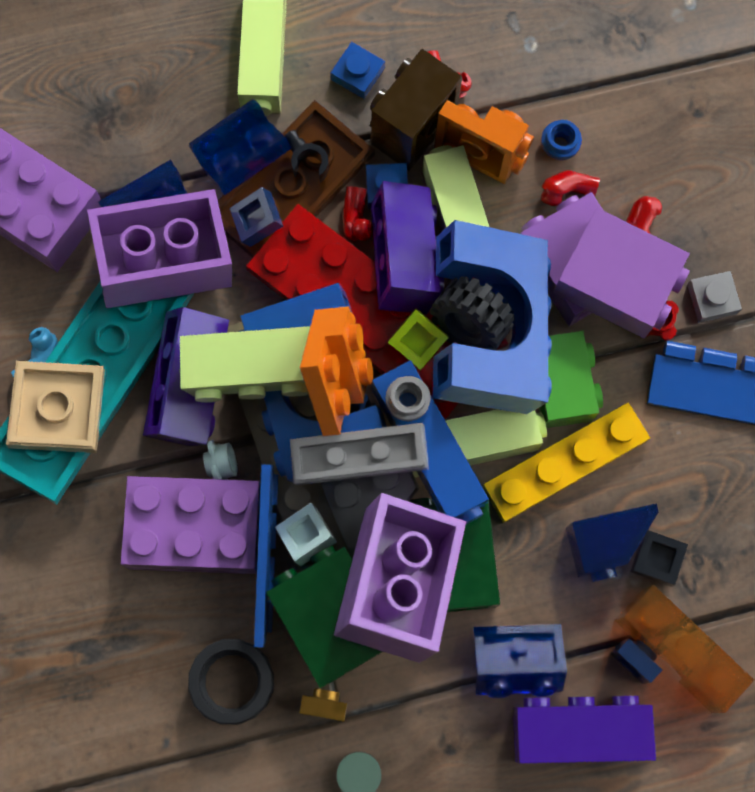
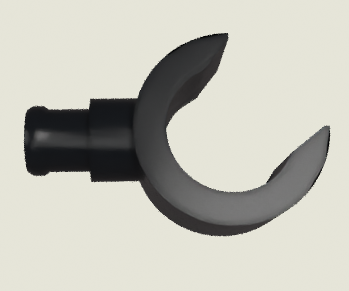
M295 130L289 131L284 138L289 143V148L293 153L291 165L293 166L292 172L294 177L297 176L300 162L305 158L314 157L322 163L319 170L320 183L323 182L329 172L326 151L317 144H306L302 138H299Z

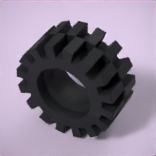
M461 276L459 280L457 278L452 279L432 304L430 314L433 315L432 322L440 325L439 328L449 335L446 341L450 344L456 342L457 344L496 351L514 325L512 323L514 315L509 313L511 311L510 305L508 303L502 304L501 301L504 297L499 292L496 295L492 294L490 291L493 287L485 284L484 287H481L478 279L472 278L469 282L467 276Z

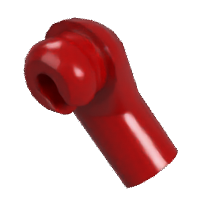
M571 170L562 171L544 181L541 186L544 189L541 194V200L547 205L558 206L562 202L563 194L569 192L583 195L592 192L595 197L600 178Z
M347 186L343 208L344 235L353 242H356L358 239L366 241L371 237L373 230L371 221L363 218L367 189Z

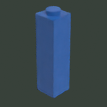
M410 360L372 380V392L391 426L424 424L429 470L416 472L438 511L466 521L467 525L483 515L481 508L486 505L489 498L433 398L431 397L427 412L421 418L414 421L397 419L389 412L386 406V392L394 380L403 376H412L422 380ZM404 393L399 398L401 404L407 407L413 406L416 403V397L411 393Z

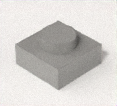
M731 271L692 279L687 284L698 323L736 315L742 310Z

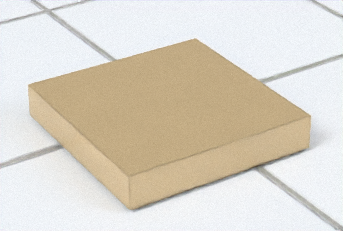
M16 361L6 440L7 447L11 449L97 453L105 376L104 366Z

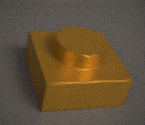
M314 688L312 697L302 696L299 713L345 721L348 703L339 702V692Z

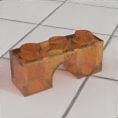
M655 585L643 589L615 619L635 641L637 639L641 640L663 658L680 675L682 679L679 682L711 713H726L754 681L743 668Z

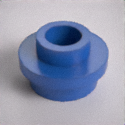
M558 120L546 126L541 136V145L544 152L556 160L572 158L578 153L582 144V136L579 129L568 120ZM562 137L566 139L568 144L566 146H559L554 142V139Z

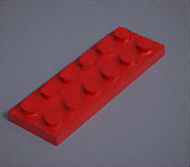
M297 204L282 222L283 227L270 236L246 265L247 271L285 300L339 283L347 294L352 313L356 318L355 324L361 325L363 349L366 352L365 358H370L373 368L383 375L408 362L409 360L390 345L388 340L411 313L379 310L375 262L300 204ZM430 310L427 313V315H425L430 320L433 317V315L430 314ZM448 341L444 342L421 370L415 366L422 381L428 387L432 398L434 356L450 345ZM433 399L444 420L447 419L458 404L456 402Z

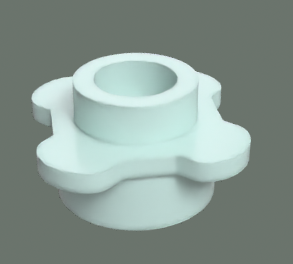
M214 440L208 441V452H205L203 455L207 475L221 480H228L230 477L237 476V461L232 445L230 443L215 444Z

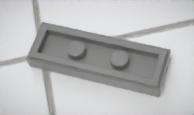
M423 423L340 433V435H321L290 439L293 481L295 485L429 470L425 426Z

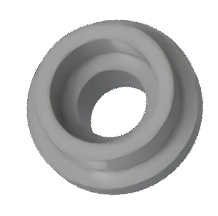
M400 377L394 380L387 389L386 406L389 412L399 420H417L429 408L431 400L430 391L426 384L416 377ZM404 393H411L416 397V403L410 407L404 406L399 400L400 396Z

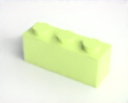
M310 326L180 336L181 389L195 396V401L218 402L222 400V394L238 393V397L241 399H261L265 397V391L282 390V395L284 396L308 395L300 365Z

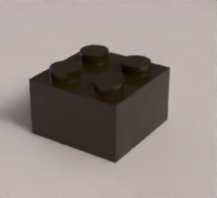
M421 49L413 60L407 58L403 61L395 74L396 81L388 90L381 89L370 105L371 122L369 126L371 127V144L397 163H407L408 171L412 169L435 140L438 114L446 100L458 105L462 76L424 49Z

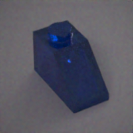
M657 503L571 522L566 527L578 578L590 575L591 581L594 583L618 577L616 569H620L629 563L659 512Z

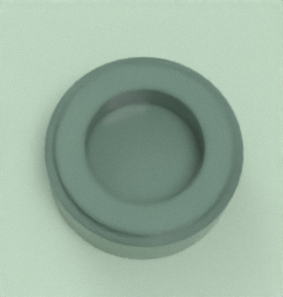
M353 752L345 756L340 762L337 769V782L343 792H375L381 782V769L377 760L370 754Z

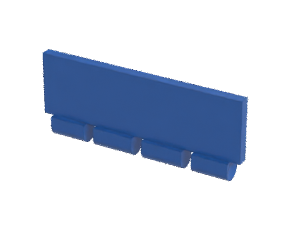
M666 340L663 354H656L654 356L646 404L755 425V357L744 355L740 370H736L737 354L703 347L699 362H694L696 346Z
M262 464L260 478L254 647H264L267 642V632L272 633L273 604L266 592L274 588L271 580L275 577V557H271L270 554L271 549L276 548L275 527L277 526V513H272V505H277L279 474H274V465Z

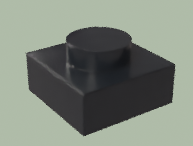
M645 530L630 572L670 587L675 586L688 544L650 530Z

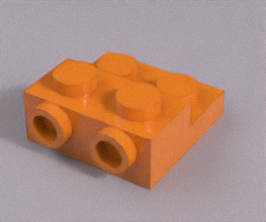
M446 100L438 114L434 147L450 145L454 148L464 145L471 167L505 184L511 173L518 175L529 156L528 150L534 140V136L527 133L529 125L524 123L519 115L510 110L501 111L492 106L486 117L482 119L473 108L465 104L456 105Z
M349 306L314 311L300 365V370L323 436L340 435L343 418L350 413V404L364 403L367 385L372 384L373 380L372 362L370 358H365L366 352L363 349L362 328L360 324H355L356 318L351 313Z

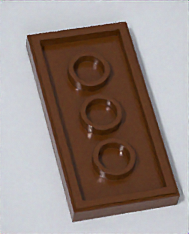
M314 100L218 199L225 235L253 258L272 234L252 247L242 243L229 208L263 187L272 193L282 222L297 204H300L317 217L374 157L375 149ZM295 130L299 138H302L306 144H317L326 151L329 172L323 182L320 183L319 170L322 163L314 157L303 159L299 164L297 176L294 177L292 172L293 166L291 165L293 153L289 148V143L284 138L289 131Z

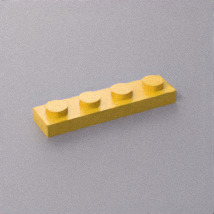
M628 402L486 482L482 487L504 524L644 444L650 439V436Z

